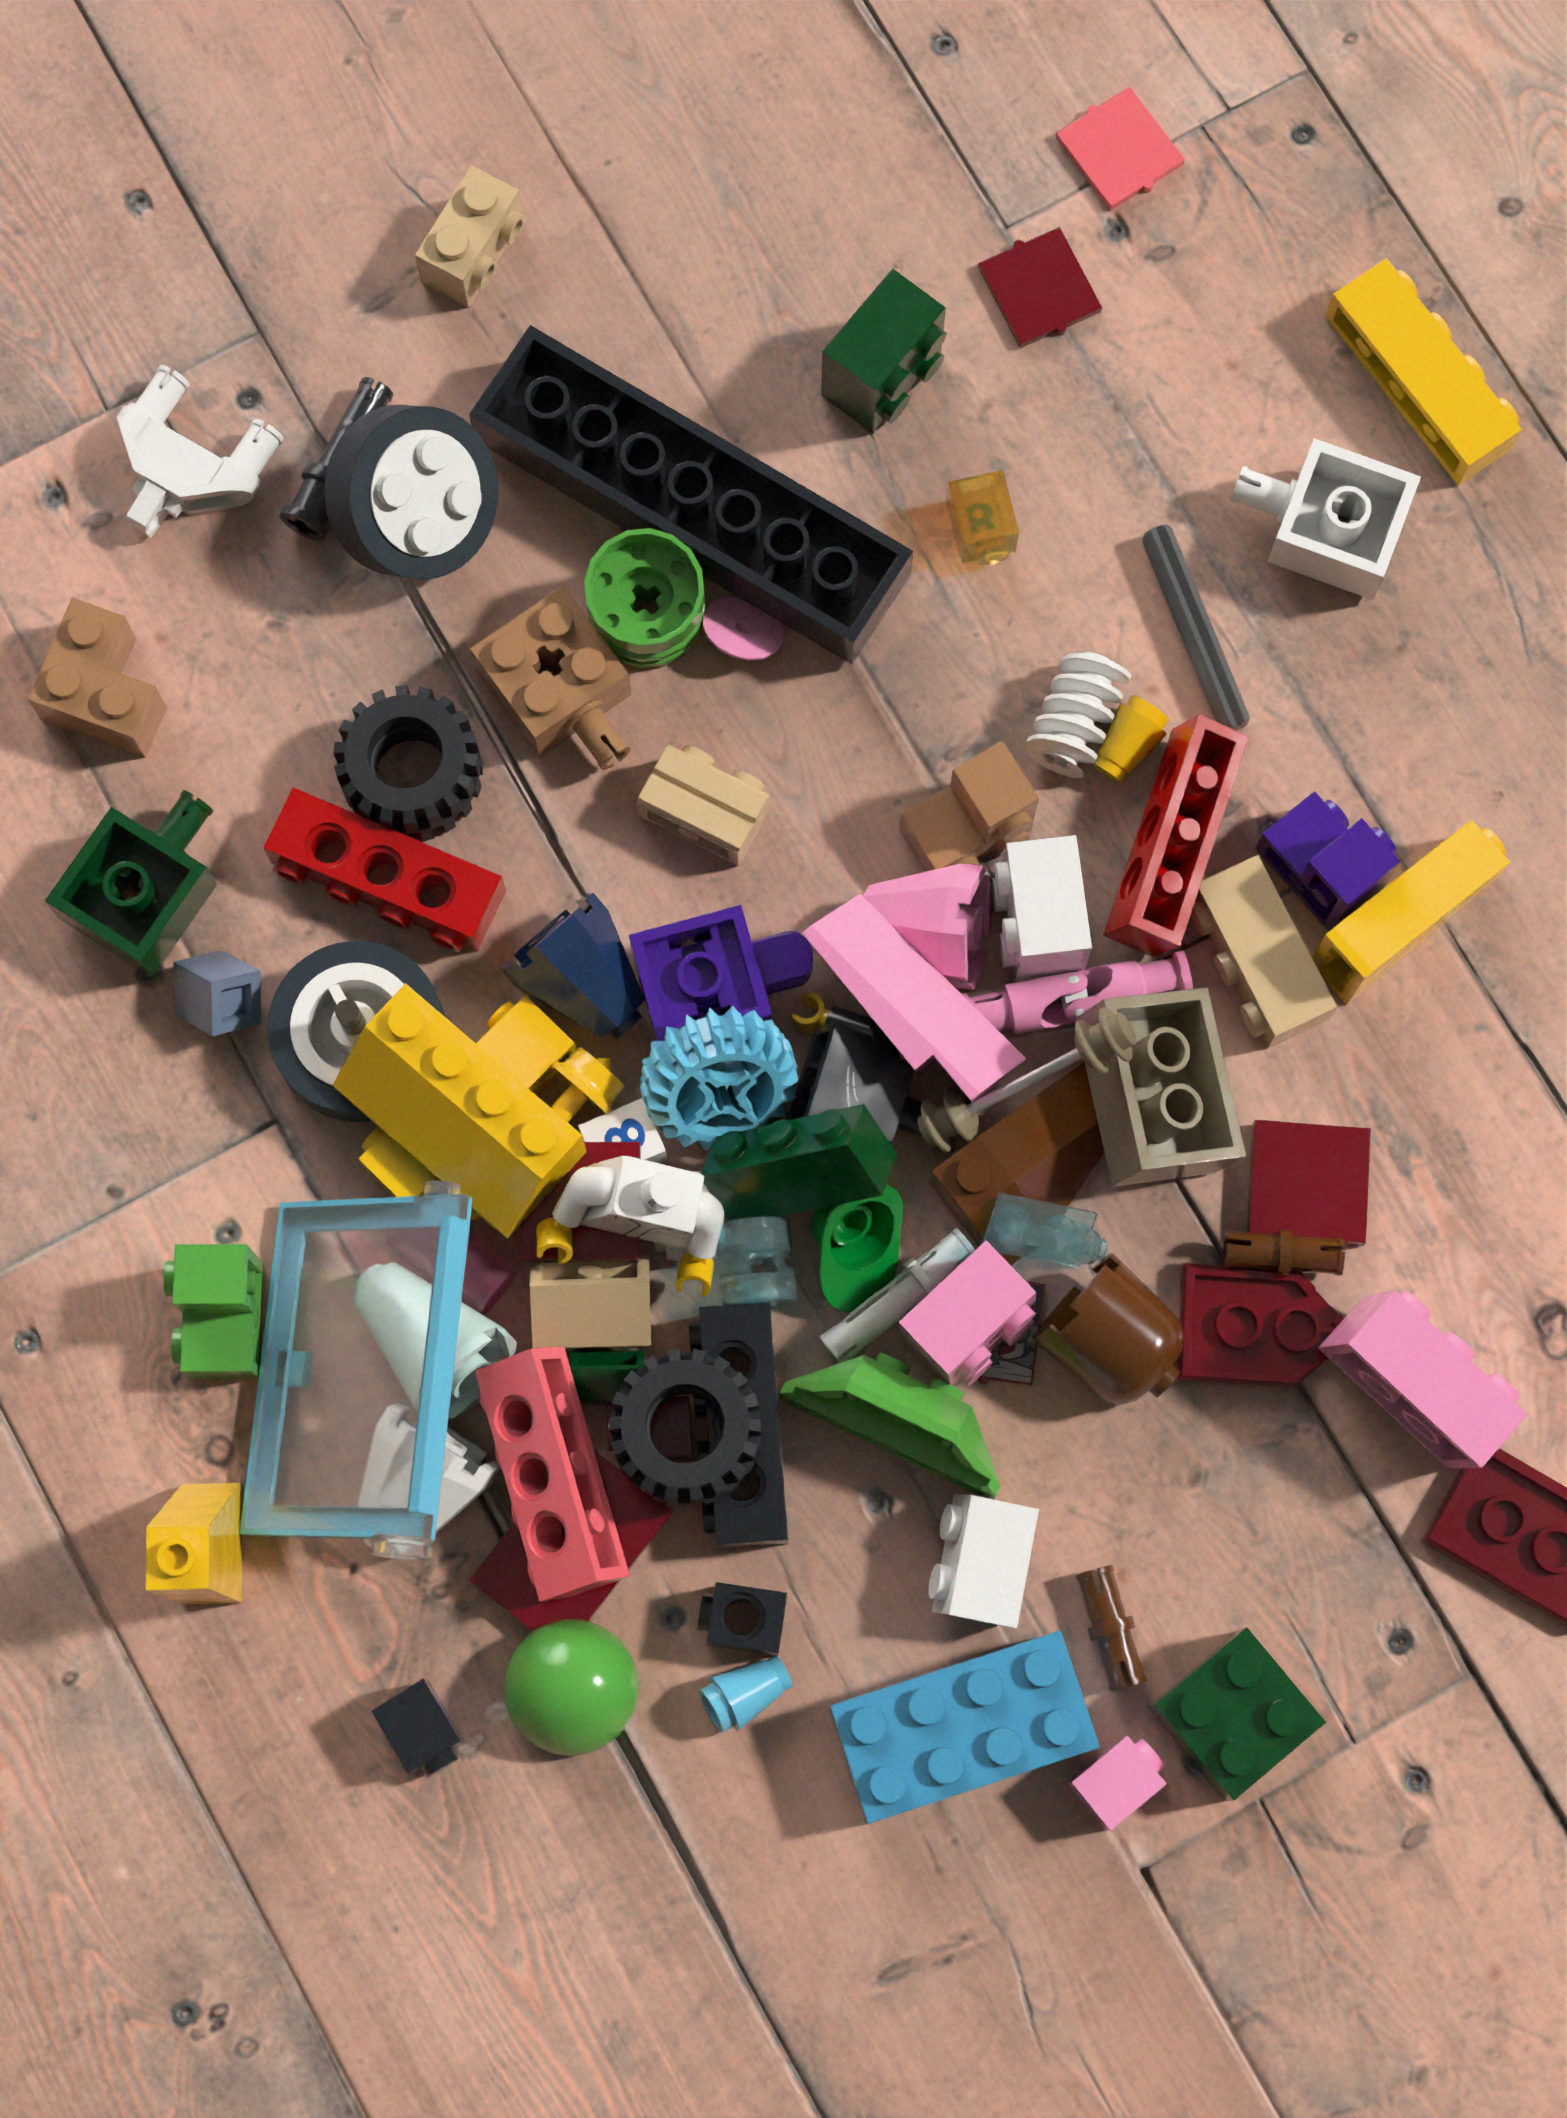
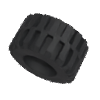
M408 685L395 686L396 695L387 698L382 689L371 694L374 704L367 708L360 701L352 709L355 717L353 723L345 719L343 720L339 728L342 742H335L333 752L337 761V765H334L337 779L349 807L353 808L355 814L411 837L412 833H420L422 841L434 839L433 829L442 826L445 833L456 827L454 817L460 814L466 818L473 809L470 801L471 797H479L482 787L479 775H483V766L474 731L471 730L469 720L461 710L457 713L453 701L444 695L439 700H435L432 689L420 687L417 695H411ZM413 740L426 742L437 748L442 754L441 763L436 773L428 781L417 787L395 788L377 778V767L382 756L390 748L401 742Z
M680 1349L668 1350V1355L656 1359L653 1355L644 1360V1366L637 1372L632 1370L625 1377V1385L620 1392L616 1391L612 1402V1417H609L611 1445L624 1474L628 1476L632 1484L642 1493L646 1492L658 1502L664 1504L667 1502L676 1503L679 1507H692V1504L704 1502L706 1505L717 1501V1497L726 1492L730 1494L739 1486L741 1479L745 1475L748 1476L753 1468L754 1460L761 1444L762 1425L759 1404L755 1393H752L748 1386L747 1379L740 1371L737 1373L730 1367V1362L719 1356L717 1359L709 1357L706 1351L693 1349V1353H681ZM682 1394L698 1395L710 1401L717 1409L722 1421V1434L715 1450L704 1459L692 1463H677L668 1460L655 1448L650 1435V1423L656 1409L669 1398Z

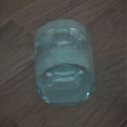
M753 1217L723 1222L717 1244L718 1260L725 1263L728 1268L719 1275L722 1305L770 1302V1309H776L796 1304L795 1270L785 1264V1259L793 1254L790 1219L784 1217ZM764 1265V1273L751 1274L750 1266Z

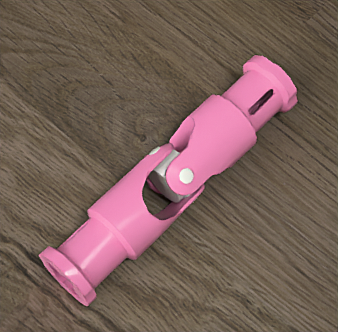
M1184 951L1174 952L1172 958L1138 964L1135 959L1076 972L1004 984L1003 991L968 997L966 993L962 995L999 1032L1011 1030L1014 1035L1076 1023L1075 1018L1103 999L1193 989V983L1187 957ZM1087 992L1092 993V994H1096V995H1095V996H1090V997H1088V993H1087ZM1061 996L1062 1003L1052 1004L1053 1001Z

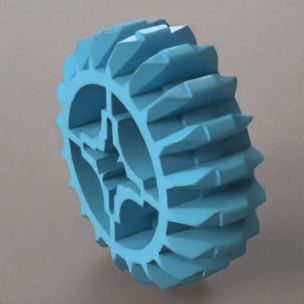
M732 1006L724 1015L718 1016L709 1007L706 1018L696 1021L686 1015L685 1026L681 1029L666 1026V1041L651 1042L650 1056L642 1060L640 1091L647 1107V1114L649 1118H652L654 1125L659 1126L666 1139L676 1137L684 1148L697 1141L704 1151H707L717 1136H721L729 1131L740 1132L770 1125L771 1117L786 1116V1102L796 1099L795 1083L798 1081V1067L791 1044L788 1039H785L784 1034L780 1033L779 1028L774 1025L772 1019L763 1021L755 1010L741 1016L735 1007Z

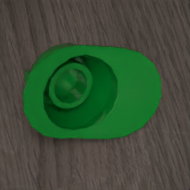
M886 1184L882 1196L815 1209L811 1216V1234L820 1249V1289L828 1304L841 1312H852L895 1277L899 1260L903 1201L898 1191L890 1185Z

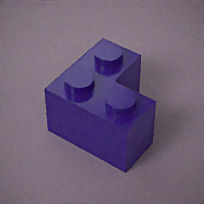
M1314 791L1263 832L1255 849L1329 932L1385 887L1401 861L1395 856L1397 854L1396 846L1382 829L1376 826L1371 829L1362 818L1348 829L1347 827L1350 825L1349 820L1341 808L1331 800L1324 802Z

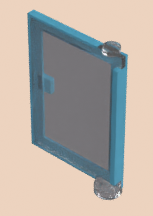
M446 1181L425 1182L424 1189L425 1196L280 1202L239 1534L251 1537L372 1539L371 1555L413 1561L432 1560L473 1199L472 1197L460 1194L461 1186L459 1184Z

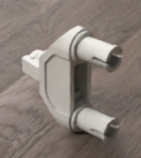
M159 365L156 374L136 404L129 403L123 406L117 415L120 431L137 477V481L132 488L133 494L137 495V498L126 517L132 528L150 538L169 514L176 518L181 512L187 515L227 510L249 503L260 489L259 474L278 445H281L284 437L278 430L269 424L264 430L262 428L265 424L264 421L255 418L231 456L220 458L165 426L164 422L184 392L189 389L190 384L175 370L170 376V367L165 365Z

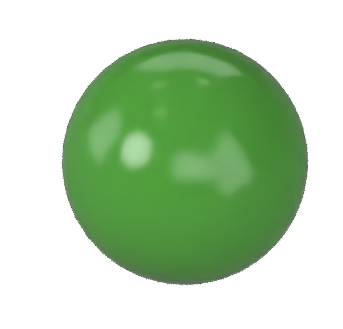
M580 1619L554 1621L530 1633L515 1649L509 1660L504 1678L505 1704L517 1730L536 1747L553 1754L566 1756L584 1755L597 1751L616 1739L628 1725L634 1713L639 1692L636 1666L631 1654L622 1641L606 1628Z

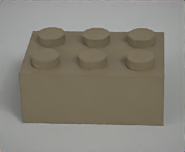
M1208 987L1103 999L1075 1018L1076 1022L1084 1019L1091 1026L1099 1023V1009L1106 1007L1114 1015L1119 1012L1122 1013L1130 1022L1137 1042L1131 1046L1132 1060L1125 1062L1117 1055L1110 1057V1069L1105 1074L1098 1072L1085 1063L1112 1187L1213 1174L1246 1157Z

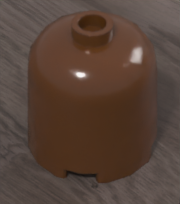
M1110 1253L1092 1268L1096 1275L1086 1288L1081 1292L1074 1286L1039 1326L1042 1330L1032 1340L1094 1394L1108 1403L1125 1404L1133 1402L1148 1391L1157 1398L1170 1387L1180 1374V1371L1173 1364L1182 1351L1184 1340L1182 1325L1175 1314L1118 1257Z

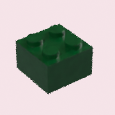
M892 268L823 349L821 396L872 434L875 433L885 420L890 424L893 423L907 406L910 400V396L907 393L919 379L924 383L930 380L943 362L944 355L941 353L947 335L944 331L946 307Z
M1247 1627L1237 1631L1148 1706V1709L1225 1802L1236 1800L1326 1723Z

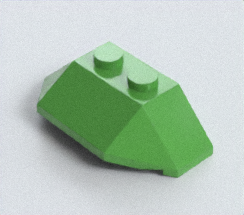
M879 1353L876 1360L862 1355L784 1383L779 1393L780 1401L980 1497L995 1499L1001 1485L973 1408L961 1401L965 1393L960 1389L935 1378L932 1379L928 1386L908 1376L911 1370L910 1366L884 1353Z

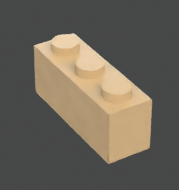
M1259 855L1202 880L1190 918L1201 936L1209 934L1218 952L1217 955H1214V962L1223 982L1228 987L1235 985L1244 1002V1005L1240 1006V1013L1250 1034L1254 1038L1261 1035L1268 1049L1328 1021L1337 1009V1005Z

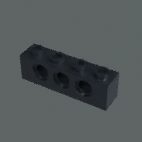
M770 1302L699 1307L700 1323L689 1324L690 1352L693 1353V1349L706 1351L707 1356L715 1359L718 1356L722 1358L730 1353H738L749 1361L751 1368L745 1378L752 1393H755L762 1425L760 1450L757 1452L754 1466L750 1471L758 1478L760 1483L757 1494L750 1500L737 1501L732 1499L726 1492L717 1497L715 1502L706 1505L702 1502L704 1536H716L717 1550L788 1544ZM694 1395L695 1418L707 1417L709 1437L707 1441H697L699 1461L710 1455L717 1447L722 1434L720 1429L722 1421L717 1409L710 1401L701 1396Z

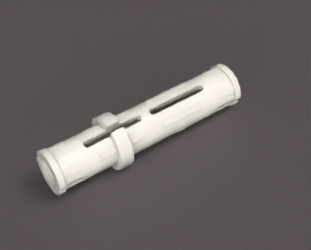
M955 1228L940 1243L920 1258L915 1260L911 1257L903 1264L905 1269L894 1277L891 1282L882 1289H879L850 1312L847 1317L818 1338L838 1364L852 1359L860 1350L886 1332L921 1302L975 1251L974 1247Z

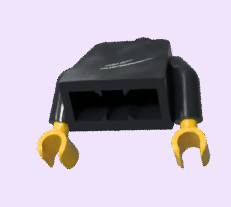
M812 992L803 994L801 996L802 1004L809 1008H815L818 1012L814 1017L808 1019L792 1014L796 1028L803 1034L813 1035L795 1091L796 1099L792 1101L787 1120L819 1114L831 1108L842 1109L864 1104L890 1144L894 1139L896 1129L915 1136L921 1135L918 1117L922 1115V1101L907 1096L913 1076V1068L910 1064L900 1059L899 1050L876 1022L870 1017L837 1006L827 1010L819 995Z

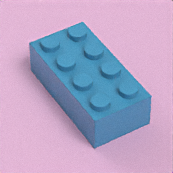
M1061 1630L831 1705L829 1708L866 1824L1100 1748Z

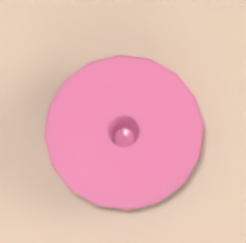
M723 597L712 602L705 610L702 619V628L707 639L718 650L731 657L744 660L764 659L775 654L783 643L784 629L781 622L739 597Z

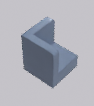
M216 951L173 961L174 1012L178 1018L211 1036L261 1024V970L225 951Z

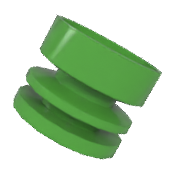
M651 528L627 530L607 540L591 558L584 579L586 606L590 622L621 663L638 668L666 666L683 657L699 639L705 612L702 569L693 552L674 535ZM642 598L646 603H651L656 599L657 612L651 615L649 611L643 609L637 613L636 601Z

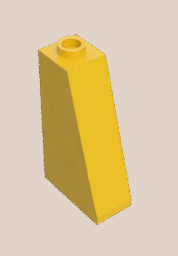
M1470 820L1325 934L1312 959L1322 978L1346 1005L1501 876L1510 864V861L1505 856L1506 849L1501 840L1491 830L1487 828L1481 830L1473 820Z
M242 1483L181 1484L146 1527V1591L180 1604L242 1603V1535L239 1534L242 1517Z

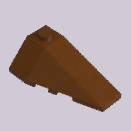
M1085 1062L977 1136L931 1173L929 1184L977 1245L981 1246L987 1240L1011 1266L1048 1238L1104 1153Z

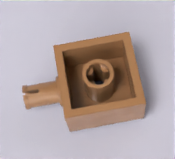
M564 585L470 648L476 672L539 758L575 733L596 759L601 770H607L615 766L611 760L613 758L612 753L619 762L630 753L631 747L624 742L604 714L632 695L629 673ZM547 667H552L554 670L560 668L561 673L553 677L549 671L542 672V670Z

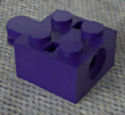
M741 905L629 934L632 956L656 1041H666V1026L677 1029L684 1027L686 1015L695 1021L706 1018L709 1007L718 1016L724 1015L734 1006L741 1016L755 1010L763 1021L771 1020L772 1012L767 995L803 986L810 980L813 971V949L808 940L799 932L786 931L751 941Z

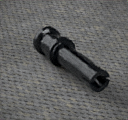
M363 377L355 395L318 463H311L303 470L301 478L304 482L291 506H284L279 516L282 522L296 533L316 541H322L328 533L326 523L329 518L325 505L324 491L326 471L330 457L341 436L356 420L372 410L387 406L394 396L393 392L380 381H378L375 389H372L373 378Z

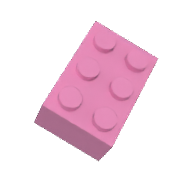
M1396 1290L1364 1296L1318 1349L1447 1469L1482 1468L1528 1415L1515 1402L1519 1398L1518 1392L1497 1374L1491 1373L1487 1376L1471 1361L1475 1357L1473 1350L1453 1333L1447 1332L1443 1335L1427 1320L1431 1316L1428 1308L1409 1292L1403 1291L1399 1294Z

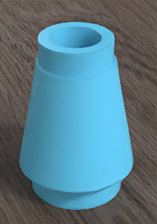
M775 1655L767 1660L710 1677V1685L699 1690V1695L711 1721L723 1733L732 1727L736 1731L742 1729L779 1698L783 1692L792 1688L793 1684L784 1664Z

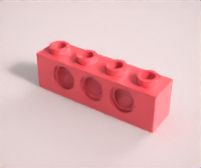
M531 1348L475 1370L480 1389V1404L488 1417L496 1446V1461L504 1474L512 1502V1518L521 1534L528 1559V1575L536 1588L539 1602L573 1597L629 1577L630 1574L565 1348ZM530 1410L532 1413V1425L529 1418ZM546 1467H547L548 1473H549V1481H548V1482H547V1479H546ZM562 1525L565 1529V1540L562 1535Z

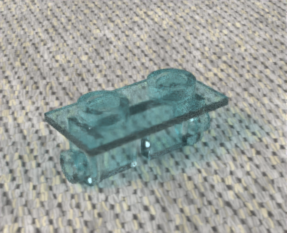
M999 1193L982 1242L983 1244L987 1240L999 1253L1077 1268L1080 1267L1081 1263L1090 1265L1096 1260H1102L1107 1252L1106 1240L1100 1237L1099 1233L1093 1229L1098 1215L1096 1212Z

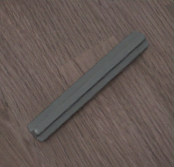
M1167 524L1154 527L1144 533L1142 539L1143 546L1216 722L1238 731L1248 725L1250 716L1172 527Z

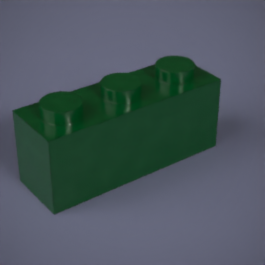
M859 1104L842 1109L831 1108L811 1116L793 1120H778L770 1125L740 1132L729 1131L721 1136H717L711 1146L701 1175L704 1176V1185L722 1204L724 1213L733 1226H739L882 1196L897 1153L866 1106Z

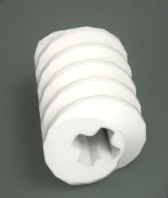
M1077 651L1062 657L1059 665L1061 674L1053 678L1050 686L1053 694L1045 697L1042 704L1044 714L1036 718L1033 726L1036 734L1027 738L1024 748L1027 754L1044 768L1064 776L1083 779L1085 774L1083 770L1076 766L1077 763H1095L1098 756L1093 750L1085 746L1086 742L1099 744L1104 743L1106 734L1094 726V723H1112L1115 716L1111 710L1102 704L1103 702L1121 703L1123 694L1113 687L1111 683H1129L1132 675L1127 669L1102 655L1093 652Z

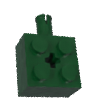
M186 790L180 793L179 799L156 831L146 829L115 808L110 807L45 899L47 905L60 920L151 978L154 977L217 886L208 868L185 852L187 846L214 810L200 798H197L195 801L193 799L194 795ZM127 889L134 892L141 889L140 894L135 898L128 897L125 900L122 896Z

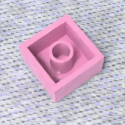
M986 1240L899 1321L902 1339L942 1381L952 1386L962 1381L968 1387L991 1366L993 1362L989 1359L992 1356L990 1352L1003 1340L1009 1346L1014 1345L1033 1327L1035 1321L1032 1318L1036 1314L1034 1312L1036 1310V1291Z

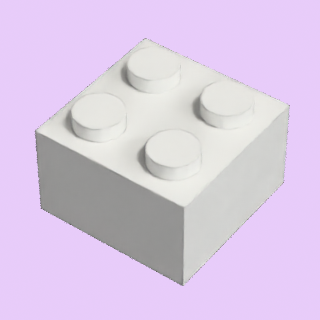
M1077 836L1006 843L1003 861L995 863V878H991L995 912L1005 911L1006 919H1002L1003 933H999L1002 967H1012L1014 982L1085 970L1092 950Z

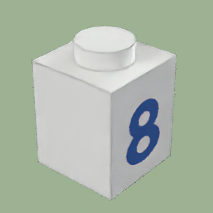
M643 1098L578 1126L584 1142H641L642 1160L659 1164L668 1160L665 1147L653 1120L647 1114V1107Z

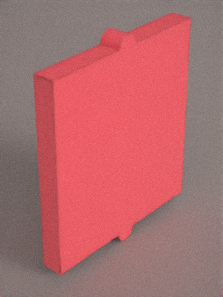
M1128 87L1098 107L1090 105L1086 115L1056 133L1058 142L1110 211L1141 191L1145 193L1151 192L1155 182L1184 165L1185 161L1131 87Z

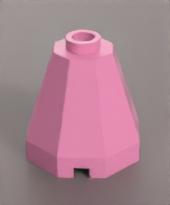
M957 864L868 886L863 897L955 988L974 990L985 967L987 956L986 950L978 949L982 935L990 936L992 925V879L989 875L985 874L986 869L984 866Z

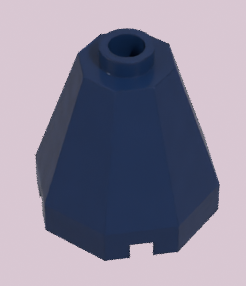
M588 893L576 901L580 907L572 914L567 909L564 910L514 954L521 963L520 965L516 961L506 962L500 970L514 987L598 1038H602L611 1032L617 1039L642 1018L637 1008L643 1003L645 998L608 909L594 893Z

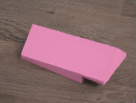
M861 894L802 932L812 947L868 1015L876 1022L893 1045L896 1046L900 1054L918 1075L922 1074L937 1061L972 1103L989 1093L1026 1059Z

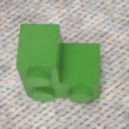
M175 1244L174 1261L165 1262L163 1275L165 1296H173L172 1304L182 1312V1328H174L172 1332V1361L174 1364H180V1372L189 1379H259L264 1263L247 1244Z

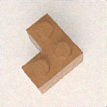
M72 597L27 699L42 721L145 758L167 708L156 686L121 674L136 641V636L125 616Z
M1001 741L955 767L952 771L949 787L901 813L899 830L925 872L957 864L980 865L979 860L996 850L1003 856L1006 843L1027 841L1029 839L1027 832L1032 830L1039 797L1005 743Z

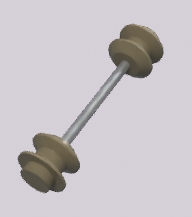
M1103 1007L1098 1012V1024L1091 1026L1084 1019L1076 1022L1074 1035L1076 1049L972 1103L966 1096L952 1088L944 1091V1104L941 1106L928 1099L923 1101L921 1104L922 1115L918 1117V1126L923 1138L931 1147H939L946 1153H952L956 1148L955 1137L961 1135L965 1140L971 1142L978 1136V1112L1074 1062L1083 1059L1088 1066L1105 1074L1110 1069V1057L1117 1055L1125 1062L1132 1060L1131 1046L1135 1045L1137 1041L1130 1022L1122 1013L1119 1012L1114 1015L1111 1010Z

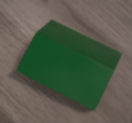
M645 1350L571 1351L569 1365L581 1405H612L616 1391L620 1392L625 1385V1377L632 1370L637 1372L644 1366Z

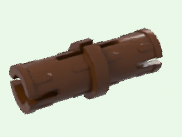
M1279 1229L1277 1234L1226 1230L1223 1242V1254H1226L1223 1256V1267L1270 1269L1276 1271V1276L1287 1277L1290 1271L1327 1273L1341 1276L1345 1262V1252H1341V1250L1345 1248V1240L1339 1237L1334 1239L1292 1236V1231L1288 1229Z
M1113 1565L1097 1568L1103 1589L1102 1594H1099L1091 1570L1076 1575L1093 1627L1088 1628V1633L1091 1640L1097 1639L1110 1684V1692L1126 1688L1120 1662L1125 1663L1132 1686L1148 1681L1146 1675H1144L1130 1629L1135 1628V1623L1132 1616L1126 1617L1114 1576Z

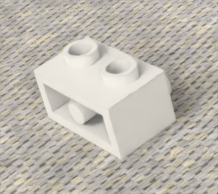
M954 1494L953 1502L945 1507L940 1522V1537L945 1540L941 1564L937 1563L934 1566L929 1580V1597L934 1599L932 1612L1017 1628L1039 1509L974 1495Z

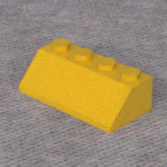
M406 983L364 1027L332 1084L340 1094L457 1196L472 1197V1209L507 1239L587 1152L582 1134Z

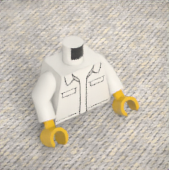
M630 1156L615 1157L591 1164L588 1167H582L572 1175L553 1210L554 1218L542 1220L537 1225V1257L541 1258L543 1252L548 1248L558 1247V1263L564 1264L568 1262L573 1255L572 1228L578 1227L580 1224L676 1248H687L688 1252L679 1259L675 1283L676 1290L681 1292L682 1284L686 1280H697L703 1284L701 1296L704 1297L708 1295L711 1289L714 1270L712 1257L715 1255L721 1233L724 1210L718 1199L709 1192L702 1190L704 1176L699 1173Z

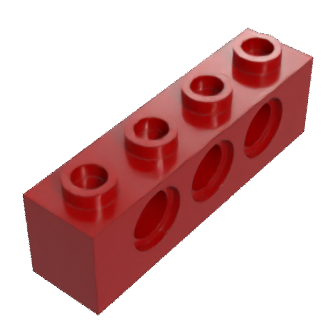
M1200 714L1171 730L1103 936L1151 957L1180 947L1249 736Z
M292 787L263 847L270 862L274 864L273 871L279 876L300 885H304L306 879L326 886V895L347 906L356 907L358 901L375 907L379 909L377 912L379 918L396 927L408 929L410 923L431 931L429 938L432 941L456 952H460L462 946L478 952L506 893L502 876ZM338 842L346 846L343 856L335 862L324 863L317 860L319 850L327 843ZM390 864L398 869L394 880L386 885H375L369 882L370 873L379 865ZM441 886L450 891L448 900L440 907L429 908L420 903L423 893L431 887Z

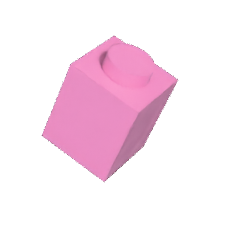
M1124 1736L1067 1782V1784L1103 1829L1111 1831L1166 1785V1782L1158 1774L1165 1768V1765L1144 1739H1140L1134 1744L1128 1736Z

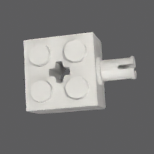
M1314 438L1298 481L1292 479L1291 484L1243 466L1230 501H1237L1278 516L1276 522L1281 523L1267 562L1373 600L1386 573L1421 476ZM1338 516L1349 519L1348 523L1339 521Z

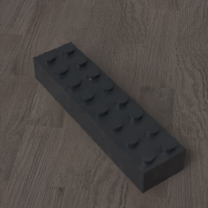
M532 325L527 328L469 413L471 426L479 433L490 450L626 531L651 528L674 535L691 549L705 578L853 665L911 575L913 550Z

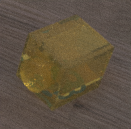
M1003 470L948 482L946 505L961 564L976 561L978 565H991L1005 560L1009 557V553L1016 552L1019 529Z

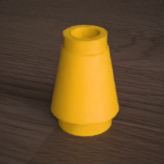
M1132 695L1126 705L1119 704L1093 766L1112 780L1122 783L1126 775H1129L1167 735L1164 728L1170 721L1169 717L1146 700Z

